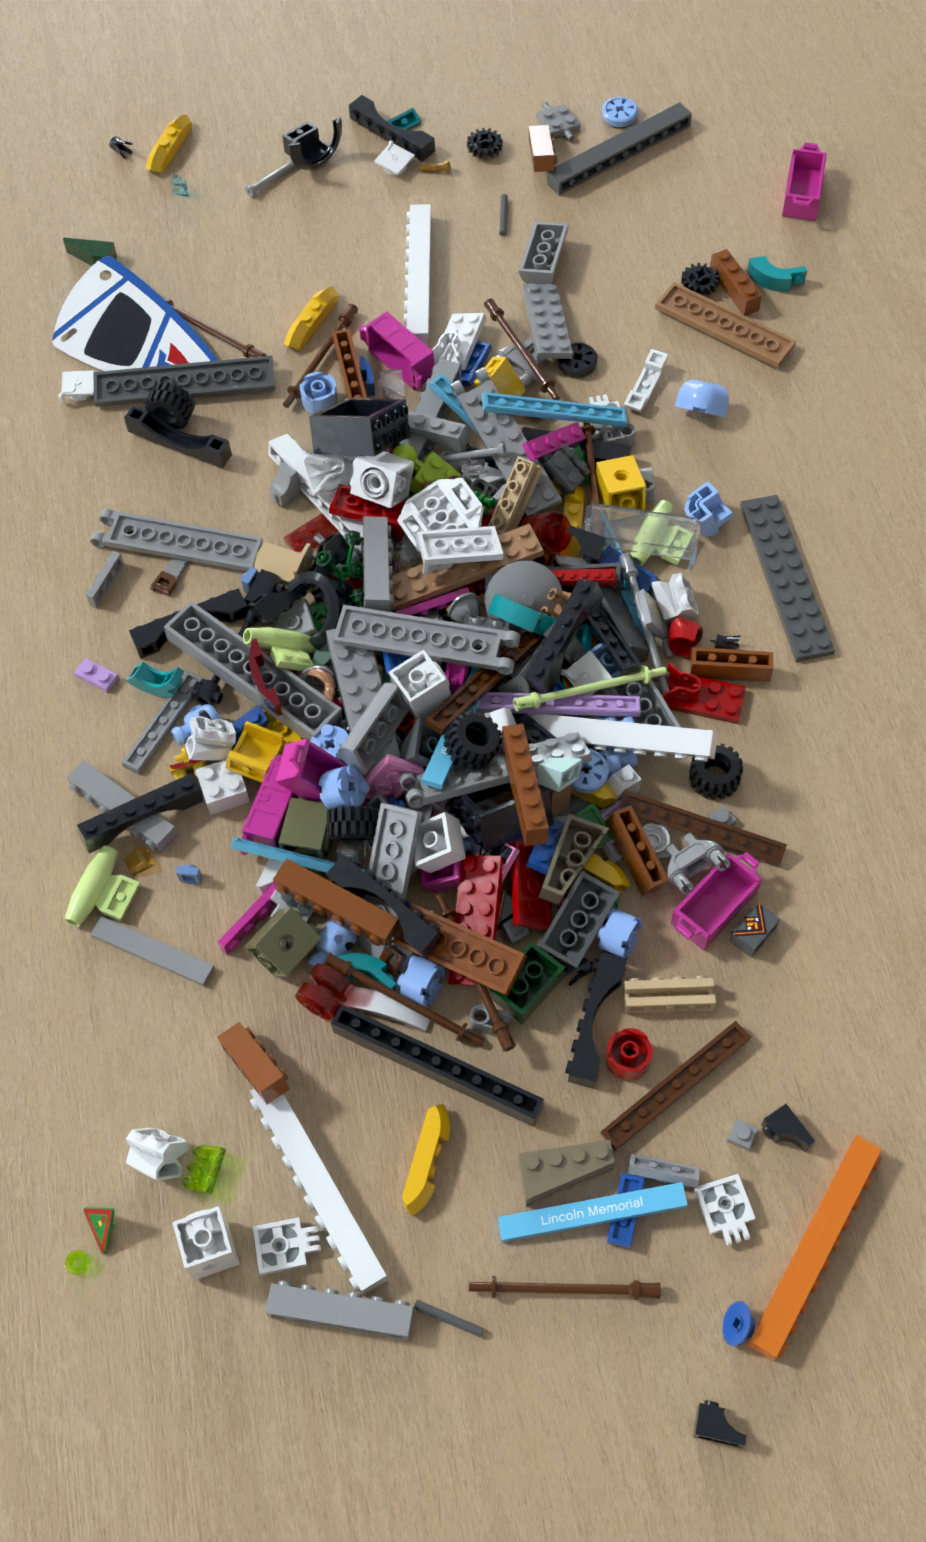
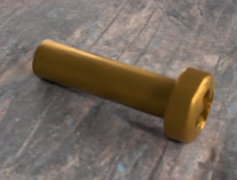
M445 161V164L420 165L421 172L445 171L450 173V161Z

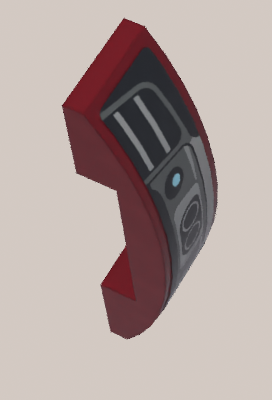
M252 639L249 664L254 686L264 704L273 713L280 716L282 715L281 704L275 688L266 690L258 668L264 666L263 655L257 639Z

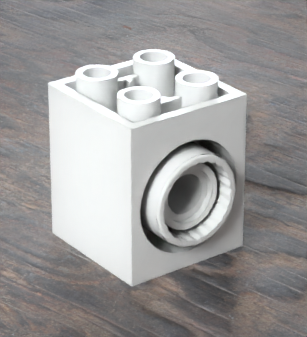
M385 451L375 457L358 456L353 462L354 472L350 481V493L391 508L409 497L414 462Z
M424 650L389 671L393 684L399 686L409 712L416 721L419 718L426 721L451 696L448 687L450 684L445 673L435 661L430 659Z
M219 1206L195 1212L173 1222L184 1268L194 1281L240 1265L228 1220Z

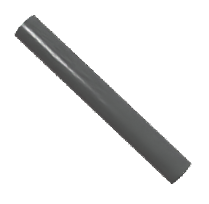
M506 194L501 195L499 230L501 236L506 235L508 196Z
M418 1299L414 1305V1309L478 1337L482 1335L483 1327Z

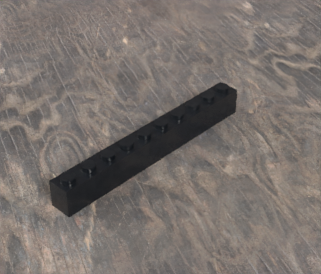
M342 1004L331 1022L334 1033L533 1127L544 1107L543 1098Z

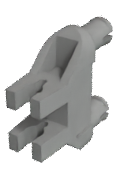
M528 338L522 343L538 367L547 360L536 358L534 348L531 347L534 345L532 339ZM515 345L503 347L497 352L496 357H507L514 371L521 375L519 379L524 388L529 384L537 382V376Z
M691 833L683 837L688 843L686 848L678 851L673 844L666 848L671 855L667 872L669 882L677 886L684 895L689 894L686 888L690 892L694 889L693 884L688 879L712 863L717 866L719 871L725 870L722 866L723 864L726 868L730 866V861L724 856V849L721 845L709 840H696Z

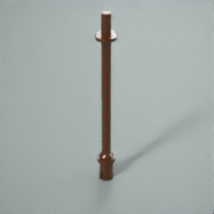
M492 298L487 299L484 302V307L490 313L491 319L498 321L542 383L540 390L543 393L548 392L553 400L558 401L560 396L554 389L555 381L547 379L504 319V311L496 305Z
M171 299L166 300L185 321L243 352L244 357L266 356V353L255 349L254 345L242 344L174 307Z
M349 304L344 313L339 315V323L333 331L343 330L345 326L351 325L353 317L358 312L356 305ZM332 333L297 384L288 387L289 395L283 402L285 408H289L294 399H301L300 383L302 384L303 378L306 375L315 371L332 346Z
M583 423L581 429L586 437L585 445L587 464L590 470L589 482L594 519L590 526L594 534L605 537L604 529L606 524L601 520L592 435L596 433V429L591 423Z
M443 894L435 896L442 912L439 916L455 922L456 910L449 909ZM474 981L494 1024L491 1030L493 1035L497 1036L503 1052L514 1049L516 1043H514L508 1030V1023L501 1020L486 986Z
M329 952L323 965L340 973L341 977L350 976L457 1034L456 1041L463 1037L481 1047L484 1039L467 1030V1023H464L462 1027L354 969L351 961L348 960L346 962Z
M492 1276V1282H469V1292H492V1298H496V1292L614 1294L630 1295L634 1300H639V1298L660 1299L661 1284L660 1282L642 1283L639 1280H633L629 1285L497 1282L496 1276Z

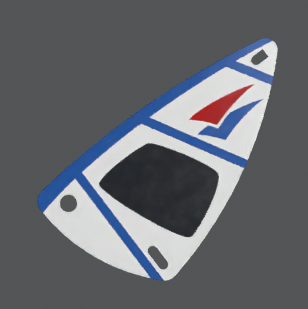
M110 256L99 259L71 290L59 313L52 339L53 345L56 348L102 371L218 360L189 324L159 294L132 271ZM108 270L112 276L109 280L100 279V273ZM73 328L77 329V333L65 342L61 341V337Z

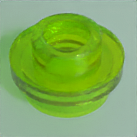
M82 1250L70 1252L65 1260L66 1269L75 1275L83 1273L89 1266L88 1255ZM81 1259V1264L77 1267L74 1266L75 1260Z

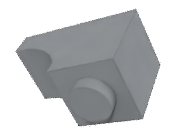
M285 462L278 465V474L273 483L269 485L271 500L275 504L278 503L282 508L300 496L296 472Z

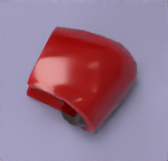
M677 617L670 623L668 628L669 649L675 655L691 658L692 647H696L702 639L703 627L692 620Z

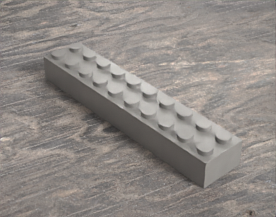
M190 601L164 626L167 640L252 702L259 705V707L303 739L307 738L311 741L312 737L315 738L320 733L324 725L338 726L339 721L343 719L341 707L326 699L323 694L289 670L276 667L272 658L262 652L264 666L258 667L266 690L275 688L282 709V715L280 716L273 713L264 704L254 686L249 664L250 645L245 644L243 637L194 602Z

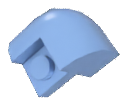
M689 380L680 388L675 407L726 417L729 396L725 387L721 385Z
M709 482L700 486L687 497L685 513L689 521L702 536L709 537L720 533L718 528L734 517L732 512L721 501L718 491Z

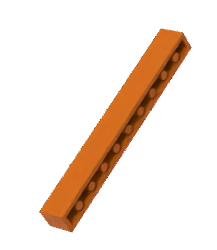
M858 1135L855 1136L754 1334L747 1346L772 1361L777 1356L782 1358L788 1347L785 1340L788 1334L793 1336L799 1325V1322L795 1321L799 1312L804 1314L810 1303L806 1299L809 1292L815 1293L821 1281L817 1277L821 1270L823 1272L826 1271L831 1261L828 1258L831 1249L836 1251L841 1242V1238L838 1237L841 1229L846 1231L852 1220L848 1216L851 1209L856 1210L862 1200L859 1194L862 1189L867 1190L872 1180L869 1174L872 1169L877 1170L882 1160L879 1157L882 1149Z

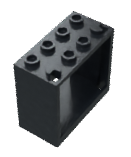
M345 398L309 416L314 454L375 457L410 437V425L408 424L409 410L406 405V399Z
M510 783L446 799L445 808L448 810V814L459 819L460 825L464 828L466 834L470 835L474 839L475 844H479L485 852L523 837L514 800L486 811H482L475 804L508 790L513 794ZM538 784L548 826L554 825L550 791L547 787Z

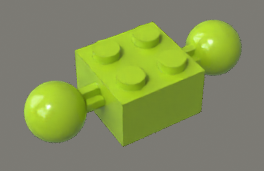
M400 444L393 451L394 455L414 462L413 470L415 472L412 475L410 490L414 494L422 491V484L425 481L434 483L439 479H448L454 475L461 477L462 475L433 451L422 462L417 459L416 450L410 444Z

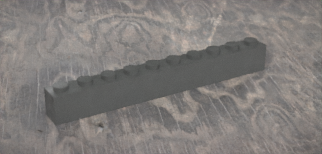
M679 102L554 167V171H547V185L556 194L561 195L690 127L692 113Z

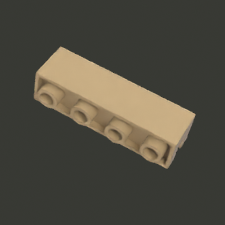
M517 457L488 527L495 526L496 532L499 534L518 528L544 467L522 457Z
M678 976L663 980L661 977H654L650 980L631 978L624 982L623 987L625 1014L713 1011L716 1004L715 995H713L714 980L706 976H697L694 979H685V977Z

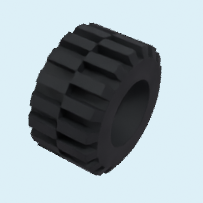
M164 381V383L158 382V384L152 387L144 408L173 428L182 429L188 424L195 408V401L192 395L187 390H184L183 387Z
M472 711L471 713L464 712L463 715L460 714L444 736V747L447 748V755H451V761H456L459 767L465 766L467 770L471 768L478 770L480 767H486L501 749L503 738L500 737L502 735L501 730L497 729V723H493L491 717H485L484 713L477 714V711ZM466 735L475 738L480 746L472 744Z
M722 743L720 746L716 744L715 759L708 758L707 762L696 761L695 757H692L689 770V781H691L692 788L696 787L695 792L698 794L703 793L704 798L710 796L711 800H716V797H719L720 800L724 799L725 795L730 797L733 792H736L743 773L742 758H739L737 751L733 752L732 747L726 748L725 744ZM712 766L719 767L726 772V775L713 776L706 771V768Z
M343 806L327 810V837L339 841L373 840L380 810L367 806Z

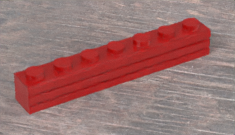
M615 569L550 570L557 577L561 586H576L580 578L597 582L599 586L616 585L617 572Z

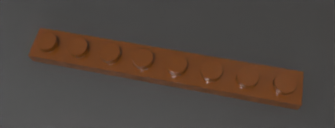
M523 629L519 632L521 635L519 646L517 648L504 646L498 652L497 657L512 659L515 667L541 642V635ZM479 669L426 719V725L443 735L460 714L463 715L464 712L471 709L505 675L497 672V670Z
M627 790L624 792L619 809L631 805L638 817L688 834L691 833L694 836L744 853L747 852L750 855L777 864H781L787 846L785 843Z
M737 1021L733 1022L605 1127L600 1134L605 1140H610L611 1147L617 1151L751 1039V1036Z

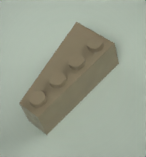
M568 814L538 898L559 905L604 840L609 828Z
M610 1140L518 1154L525 1206H529L535 1201L545 1199L561 1190L569 1189L580 1182L590 1180L613 1170L614 1157Z

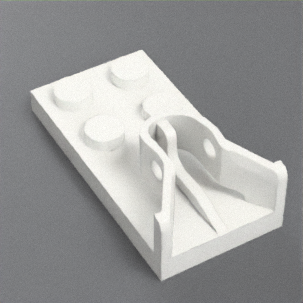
M484 313L452 314L445 333L439 338L438 343L432 349L434 352V365H437L441 358L460 363L461 370L466 369L486 321Z
M310 453L305 454L301 459V464L312 495L317 496L336 491L340 484L350 486L354 472L353 462L358 456L320 454L312 456Z
M495 526L417 532L416 548L421 551L424 562V576L435 570L448 569L454 563L503 560V551Z

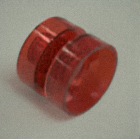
M561 512L533 513L526 516L521 523V527L527 524L531 525L543 551L546 553L561 552L570 543L572 535L568 534L567 530L571 524L568 518Z
M316 963L308 975L311 983L303 982L296 992L295 998L314 1015L327 1021H332L341 1006L338 1001L346 1002L355 988L345 976L325 964Z

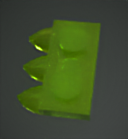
M200 1145L192 1150L193 1155L199 1160H195L187 1165L188 1170L194 1175L186 1177L182 1180L184 1187L193 1192L212 1194L226 1149L221 1146Z

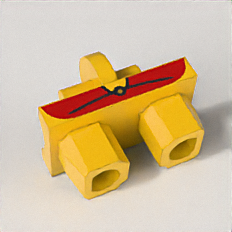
M185 747L181 748L182 754L175 756L176 762L184 761L169 765V770L177 780L187 775L185 770L193 768L197 778L195 769L205 767L207 762L206 760H189Z

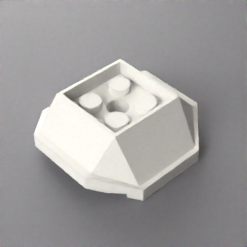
M456 478L455 480L439 479L406 500L397 521L416 548L417 532L481 527L484 508L463 478Z

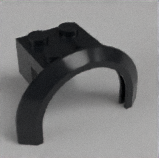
M341 116L332 120L334 132L330 146L319 139L318 128L309 121L282 135L284 152L290 156L294 165L300 169L310 170L321 166L332 157L342 136Z
M308 571L292 579L288 583V591L294 593L308 583H314L321 588V596L327 608V617L321 630L309 639L312 646L319 650L327 644L326 631L337 628L343 605L359 607L358 602L352 603L351 598H349L352 595L351 591H353L349 582L330 580L320 573Z

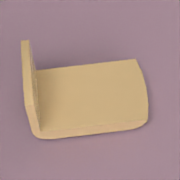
M265 542L256 554L253 568L258 570V574L261 569L277 574L282 578L283 584L288 585L296 576L303 572H308L314 560L311 544L307 543L303 551L299 553Z

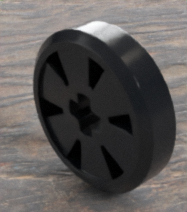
M571 343L572 359H558L559 368L563 373L572 377H584L591 374L597 367L598 356L595 349L586 343Z

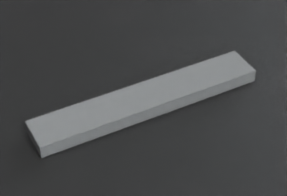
M189 671L185 673L175 695L167 698L122 761L123 767L139 775L194 699L191 695L194 684L197 681L202 683L204 678Z
M102 916L90 934L91 937L201 986H205L214 970V965Z

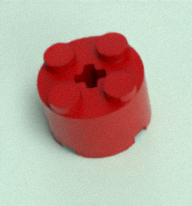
M626 1028L616 1032L611 1036L607 1046L606 1063L608 1070L624 1080L640 1079L649 1069L653 1054L652 1045L645 1033L638 1029Z

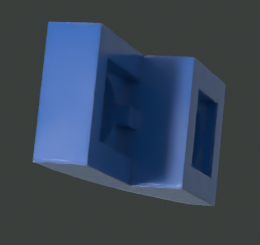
M360 356L359 368L362 380L367 384L368 396H375L371 367L364 356Z

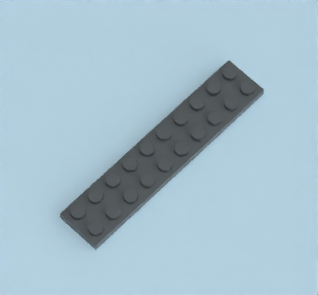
M272 355L93 372L95 407L146 402L152 387L158 384V382L164 383V381L183 387L193 398L275 390Z
M778 495L741 501L740 507L795 662L834 655L833 643Z

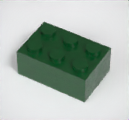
M532 941L522 950V953L527 957L508 996L488 988L492 1001L503 1010L512 1013L514 1018L521 1024L529 1018L565 977V967Z

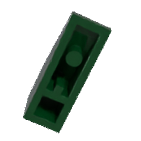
M63 238L67 253L91 266L105 256L116 259L117 253L114 242Z

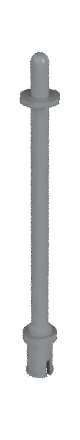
M625 553L619 557L623 567L622 574L629 581L654 668H660L662 664L652 631L644 624L637 591H640L636 580L638 570L634 567L632 555ZM668 671L666 675L652 678L653 681L659 682L662 694L669 691L666 680L670 677Z

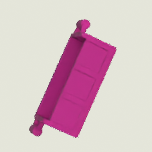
M804 142L800 149H793L782 216L816 220L827 153L820 152L818 144Z
M386 311L366 326L359 327L360 339L366 343L368 351L410 388L420 390L428 378L431 379L434 367V352L390 313Z
M306 738L285 745L276 782L301 798L318 802L322 801L319 794L322 793V786H319L321 776L327 771L348 765ZM365 799L360 806H365L370 800Z
M276 755L271 760L242 829V839L280 848L279 839L290 798H299V796L276 782L282 758L281 755ZM240 851L242 855L248 854L247 852Z
M747 852L737 857H733L728 853L725 857L730 861L729 868H726L723 864L722 866L725 870L719 871L717 866H715L673 910L670 924L703 951L759 891L762 879L756 875V871L760 862ZM740 859L744 860L747 864H749V865H750L752 868H754V869H753V870L749 869L746 865H744V864H743L742 862H740L739 860H740Z

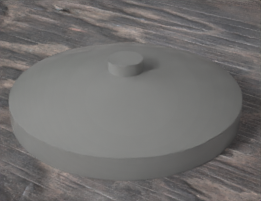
M533 561L513 562L499 569L491 578L485 593L486 612L496 593L546 614L540 610L542 607L547 606L554 611L557 603L547 598L548 594L554 595L549 591L552 588H556L558 591L563 592L557 577L542 564ZM487 612V615H488L489 618H497V619H500V618H498V617H496V616L490 614L489 612ZM509 623V631L519 633L523 630V628Z

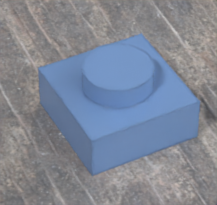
M251 566L241 578L245 593H248L258 576V570Z
M190 864L185 866L178 865L176 874L180 882L201 884L202 875L199 868Z

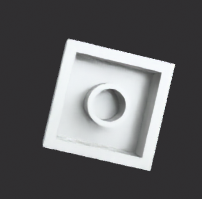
M226 760L195 769L210 815L250 802L241 774L225 769Z
M444 812L420 823L414 852L416 867L432 873L466 858L459 819Z

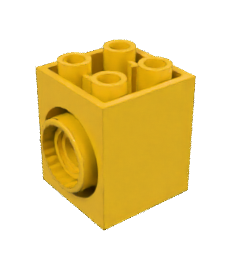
M634 456L596 462L598 495L608 521L645 514L646 484Z

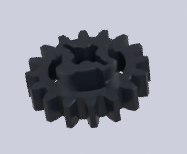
M482 128V131L476 129V133L471 132V136L467 137L469 153L473 152V156L478 155L479 159L482 156L485 159L488 156L493 158L494 154L498 155L499 151H502L503 139L501 134H497L496 130L491 132V128L488 130Z
M697 263V266L691 264L690 268L686 267L685 271L682 272L681 284L700 295H703V293L710 295V291L715 292V288H718L720 276L717 275V270H713V266L707 267V263L703 266L700 263Z

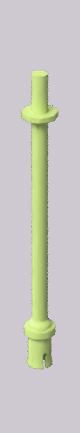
M642 666L641 672L542 695L532 692L528 696L514 698L513 703L516 702L517 704H513L516 711L531 707L536 709L544 702L643 680L645 684H649L651 678L666 675L667 671L665 667L649 670L647 666Z

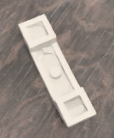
M654 349L650 350L645 360L644 368L633 390L630 391L624 407L639 412L643 410L659 381L668 354Z
M349 987L343 1003L344 1006L364 1014V1012L405 1023V1027L425 1033L430 1022L428 1018L372 989Z

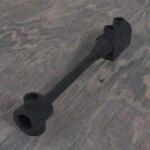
M261 569L244 598L246 604L248 605L261 593L285 590L282 578L277 574ZM249 607L244 624L238 633L241 637H243L244 631L247 628H251L258 621ZM214 674L211 680L205 679L202 683L197 681L192 688L191 695L202 706L205 704L213 705V703L219 704L223 697V693L220 692L221 688L218 685L221 678Z

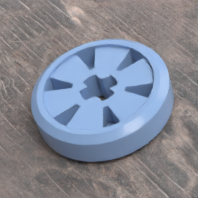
M625 97L611 98L602 107L603 120L614 127L629 126L636 121L638 116L636 103Z
M588 749L591 753L592 761L581 764L579 779L571 783V789L580 793L598 791L605 785L608 778L609 766L606 759L599 752ZM587 768V770H589V773L584 774V771H582V769Z

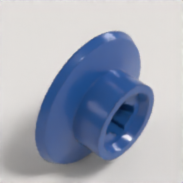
M734 1302L724 1315L722 1332L725 1341L731 1346L743 1343L746 1339L751 1338L755 1331V1318L751 1315L749 1307L744 1302Z

